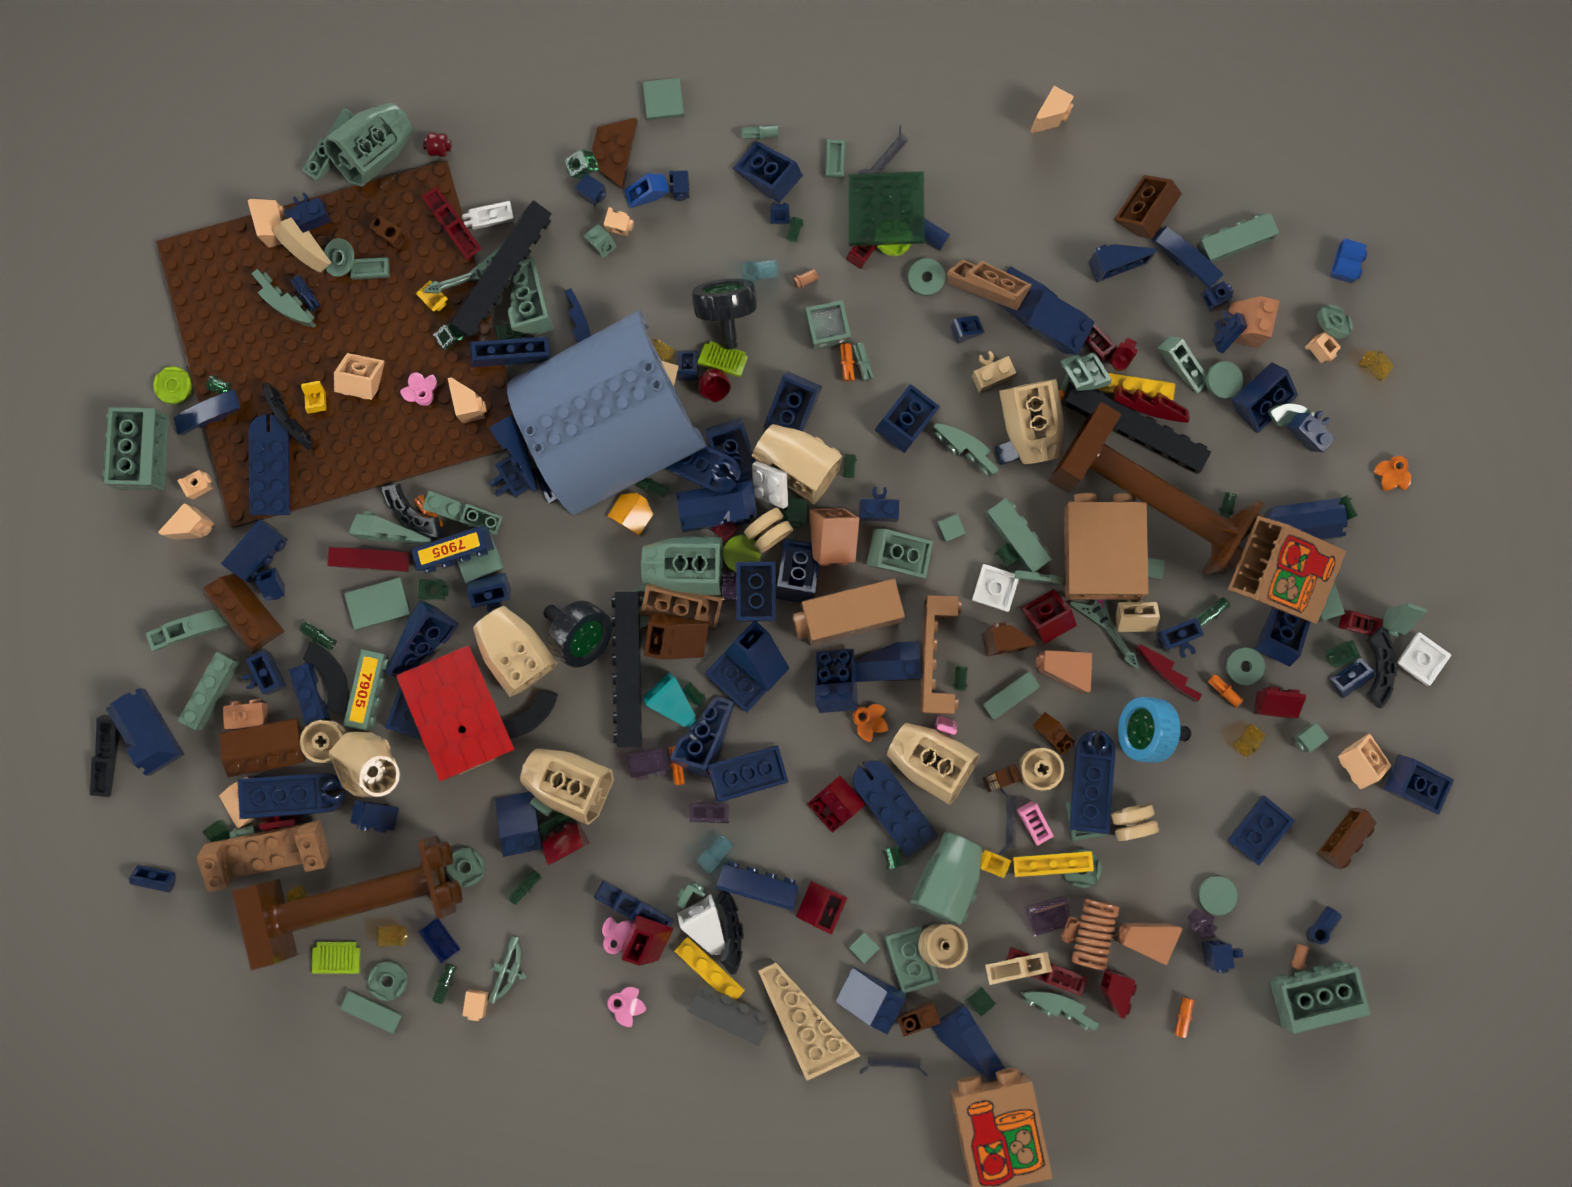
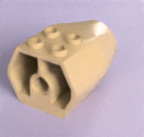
M1057 380L1040 381L1000 390L999 394L1007 434L1022 463L1032 464L1060 458L1064 434V418Z
M772 424L764 432L752 454V457L757 461L786 472L787 488L813 505L832 483L839 472L842 460L840 452L835 448L825 445L824 441L820 438L813 437L803 431Z
M505 606L492 611L473 627L484 662L509 697L523 692L553 670L558 663L535 630Z
M905 723L900 728L887 752V756L911 782L949 805L959 795L974 770L980 755L941 731L911 723Z
M349 732L344 734L328 752L342 787L355 796H383L391 792L398 783L399 769L390 752L389 743L386 739L384 740L372 732Z
M535 749L529 755L522 766L520 776L521 784L543 804L588 825L599 816L614 782L613 772L607 767L577 754L546 749Z

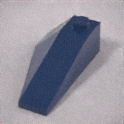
M510 415L489 427L503 450H508L510 460L516 467L520 468V474L532 491L536 492L538 486L526 441L513 415Z
M420 600L408 619L385 671L386 674L396 677L398 674L418 667L422 659L427 655L431 656L437 646L441 643H446L450 639L459 623L436 606Z
M918 641L897 642L855 658L857 682L920 680L921 660Z
M716 696L702 712L699 720L691 725L688 733L679 739L670 760L692 774L710 779L707 765L716 763L734 707V701Z
M964 1003L941 1017V1023L932 1026L942 1043L989 1081L997 1078L996 1072L1006 1069Z

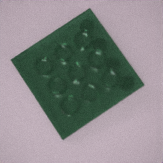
M924 171L849 174V246L925 244Z

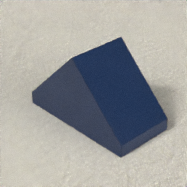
M978 316L956 318L951 324L957 344L985 333Z
M678 351L677 373L679 381L698 380L697 351Z

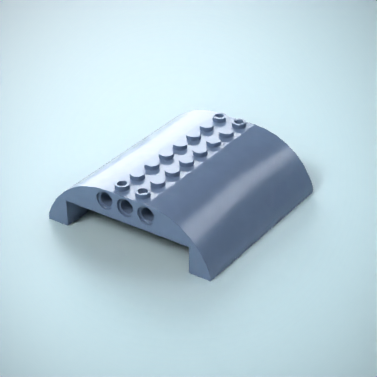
M641 309L508 381L507 394L510 406L529 450L546 483L560 503L572 515H576L707 447L699 429L692 426L646 330L649 328V325Z

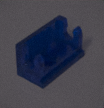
M438 918L418 931L440 963L445 962L461 950Z

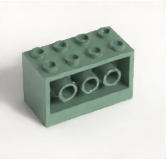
M109 407L106 414V423L108 424L107 432L105 433L106 451L103 455L105 470L102 473V479L104 484L117 490L165 491L169 416L155 408Z
M1335 961L1329 967L1320 965L1313 967V971L1299 970L1294 972L1292 976H1276V980L1270 981L1282 1028L1295 1034L1371 1015L1358 967L1343 961Z

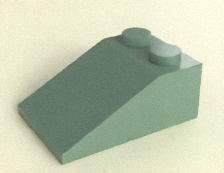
M874 528L866 566L926 578L933 541L888 529Z

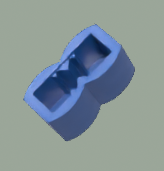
M1344 238L1339 244L1330 277L1348 283H1353L1356 279H1359L1363 270L1360 268L1361 262L1365 261L1368 254L1366 244Z

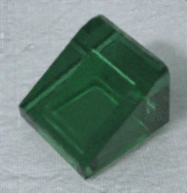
M445 323L434 334L444 350L463 338L461 334L448 326L450 323Z
M218 820L202 832L211 842L229 839L231 831L223 820Z
M983 987L967 999L980 1016H983L996 1005Z

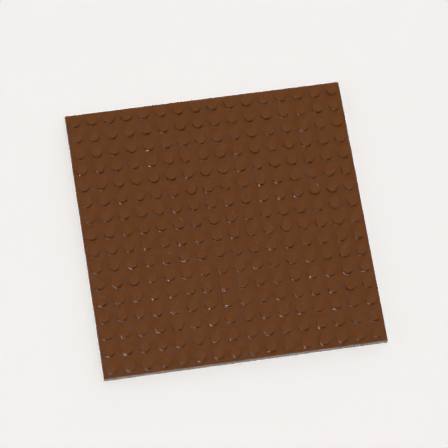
M447 160L373 180L362 187L356 185L309 198V200L320 197L325 203L332 222L309 230L323 252L331 240L336 238L345 239L354 250V259L388 257L390 278L352 280L350 271L341 277L332 276L326 269L318 272L299 260L283 244L268 248L256 234L252 215L156 241L198 403L231 390H236L240 409L219 422H211L205 426L232 528L259 521V519L264 520L278 516L250 515L249 427L251 422L258 416L275 415L262 390V385L266 382L270 383L281 393L282 399L288 408L286 412L289 414V417L291 419L295 418L312 436L313 447L307 450L290 434L291 512L506 451L505 449L503 450L489 427L510 415L514 417L507 394L509 377L506 366L471 367L469 354L471 342L498 340L491 313L485 321L481 320L478 325L481 328L475 337L471 335L467 339L448 326L478 281L471 280L441 290V293L446 296L447 300L445 301V307L440 311L435 310L433 312L416 294L428 281L432 283L434 281L438 283L470 273L477 266L475 256L473 255L466 260L421 198V196L437 186L462 220L461 215L463 213ZM291 203L284 205V208L287 210L297 205ZM376 215L399 227L408 236L399 250L392 247L391 244L368 228ZM256 269L262 274L266 272L273 280L271 284L274 288L278 286L284 294L288 292L292 297L296 295L303 303L300 307L304 311L309 310L315 317L312 321L317 326L312 328L301 325L276 311L257 293L263 287L251 273ZM300 275L306 285L313 290V295L321 304L318 310L315 307L316 311L311 312L304 300L299 298V293L291 283L293 277ZM347 353L384 361L379 388L372 400L334 392V372ZM414 372L420 373L424 378L434 375L437 380V387L433 391V401L427 406L419 405L416 401L408 402L400 393L401 389L409 386L408 378ZM448 378H453L474 391L478 397H481L482 401H485L487 412L484 413L485 419L462 423L457 418ZM320 381L326 392V410L307 414L305 410V394L301 389V385ZM270 420L267 423L268 432H270Z

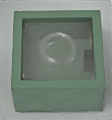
M843 300L806 308L805 315L813 350L850 342L851 334Z

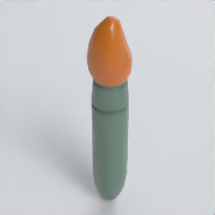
M1067 374L1058 390L1060 401L1065 397V392L1071 383Z

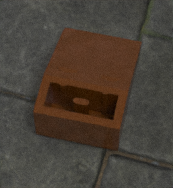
M652 612L648 624L644 656L662 660L703 658L709 622Z

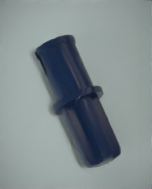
M300 275L293 277L291 283L299 293V298L304 300L311 312L316 311L315 307L318 310L321 304L313 295V290L306 285Z

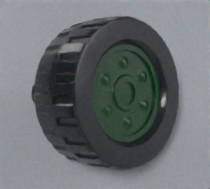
M721 279L700 284L692 291L695 316L702 320L720 321L721 336L724 343L723 348L726 350L735 349L738 344L736 343L737 336L734 319L747 316L757 308L753 282L746 279Z
M576 601L567 605L562 610L554 605H548L543 611L544 617L552 622L547 635L549 650L568 666L575 668L586 666L595 661L606 649L612 635V622L610 617L589 601Z

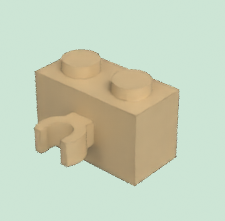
M991 351L988 352L989 360H984L982 355L979 356V362L984 367L975 370L972 374V379L979 393L1014 378L1016 371L1009 356L993 362L994 355Z
M1132 600L1119 602L1115 615L1118 632H1156L1160 619L1157 602H1142V600H1137V602H1132Z

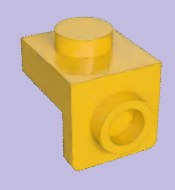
M428 281L416 294L433 312L435 310L440 311L445 307L447 298L442 293H424V290L432 284L431 281Z
M315 381L302 384L301 389L305 394V410L307 414L325 411L326 392L321 382Z
M984 850L981 855L980 869L1005 878L1011 860Z

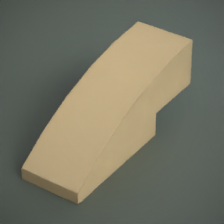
M292 217L280 222L272 230L278 240L294 256L314 270L322 272L331 264L310 232L302 233Z
M1048 952L985 965L990 985L1052 972Z

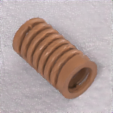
M1085 898L1083 905L1085 907L1082 910L1084 913L1093 916L1081 915V920L1090 923L1080 922L1079 927L1087 930L1079 929L1077 933L1087 938L1077 937L1076 942L1088 946L1075 944L1074 949L1082 952L1074 951L1071 962L1098 970H1106L1107 954L1110 953L1108 947L1112 945L1110 939H1113L1111 932L1115 931L1113 925L1117 922L1115 918L1118 916L1120 907Z

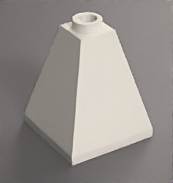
M711 894L677 913L681 929L711 955H719L724 952L725 942Z

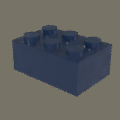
M736 562L737 622H776L775 562Z

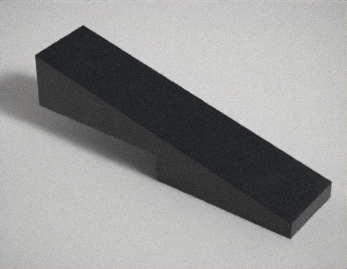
M110 715L97 717L95 756L91 758L90 795L110 797L112 792L120 732Z

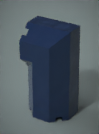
M752 481L736 483V486L731 491L724 494H717L705 488L676 493L682 533L721 527L727 522H731V524L736 526L751 523L750 519L754 518V521L758 519Z
M1340 498L1276 506L1267 510L1264 514L1267 519L1290 525L1321 540L1346 536L1343 528L1348 525L1345 506L1339 505V502H1341Z
M139 688L135 690L137 694L131 695L130 692L111 702L110 707H107L106 710L126 742V746H130L127 748V753L138 769L143 767L145 771L142 773L145 776H151L185 754L146 689Z

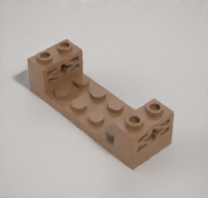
M927 595L924 598L920 713L952 715L958 710V699L955 698V694L932 693L936 686V678H932V672L936 670V659L933 658V652L937 650V639H934V633L938 629V620H934V618L955 619L962 611V602L959 601L957 596Z
M317 820L204 844L198 853L197 860L207 892L227 889L233 878L299 864H303L305 872L325 868L330 852L321 821Z

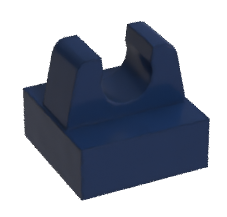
M783 202V204H770L771 224H789V204Z

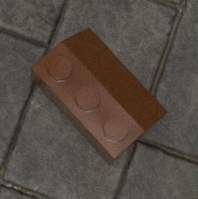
M1143 175L1114 220L1135 235L1152 239L1182 193L1171 179Z
M1351 808L1317 854L1334 868H1346L1351 862V856L1362 848L1364 839L1373 834L1374 826L1377 823L1366 809Z

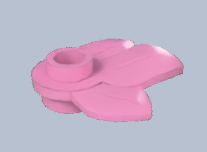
M412 373L408 378L409 386L400 390L402 397L408 402L416 401L419 405L423 406L431 404L433 401V391L437 387L435 376L430 375L424 378L420 373Z
M612 917L606 919L602 927V933L605 937L603 947L607 953L616 954L622 950L624 941L633 924L632 920H625L617 924ZM612 940H615L617 943L615 948L610 946Z
M624 988L621 993H614L608 999V1008L615 1013L616 1021L623 1026L632 1027L633 1016L646 1011L645 1004L637 998L638 988ZM616 999L621 1001L620 1006L614 1004Z

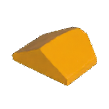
M629 493L619 496L607 517L640 536L652 518L653 513L646 498L638 493Z

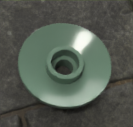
M336 238L331 240L324 250L325 255L331 262L326 270L332 276L341 277L346 275L353 266L354 250L345 239Z

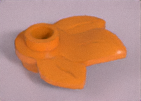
M1395 456L1390 461H1382L1374 470L1375 474L1382 476L1381 485L1384 491L1392 490L1397 486L1406 490L1411 483V474L1407 470L1409 464L1403 456ZM1398 462L1402 463V467L1400 469L1396 468V464Z
M872 704L868 708L859 707L853 712V721L858 725L857 732L863 740L871 742L873 732L883 733L888 731V725L881 717L886 710L883 706ZM860 713L865 714V720L859 719L858 716Z

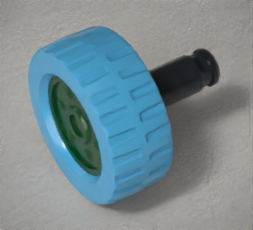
M1138 697L1130 701L1121 713L1118 724V738L1122 750L1129 758L1139 762L1157 763L1168 759L1175 751L1179 741H1188L1191 738V730L1187 726H1180V720L1175 708L1166 700L1153 697Z

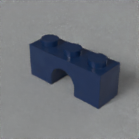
M306 663L288 669L305 724L309 725L318 720L331 719L328 709H326V703L321 699L317 690V683L319 681L314 665Z

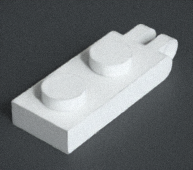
M510 201L469 209L467 214L461 215L462 220H469L463 222L465 226L472 229L514 221Z

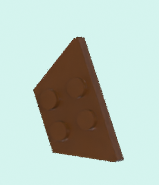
M637 118L597 127L590 156V165L599 170L607 179L612 180L621 189H623L638 123Z

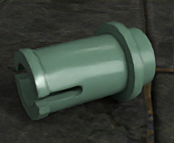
M254 825L238 830L235 828L230 832V838L255 834L257 831Z

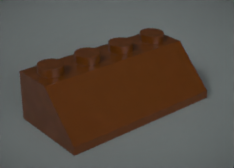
M234 573L219 577L203 588L205 597L251 654L284 633L283 628L244 580Z
M1006 622L996 623L982 634L986 656L1024 651L1035 646L1034 640L1013 625H1006Z
M298 718L220 733L221 761L227 778L305 763L306 756L301 751L300 746L302 730Z

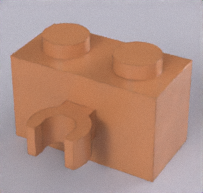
M261 699L249 700V704H242V701L229 702L230 706H223L224 730L242 729L269 723L268 703H262Z

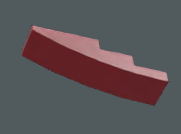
M437 186L421 196L466 260L482 250Z
M1118 384L1114 389V400L1133 410L1169 421L1183 423L1190 421L1188 409L1159 392L1152 397L1139 388L1132 393Z
M329 547L327 566L361 570L409 572L410 553Z
M1142 644L1136 645V651L1163 681L1194 702L1200 700L1202 694L1186 686L1189 678L1172 670L1174 661Z
M1010 947L1006 960L1030 956L1031 954ZM1051 962L1052 972L1031 976L1079 996L1082 995L1088 979L1083 975Z

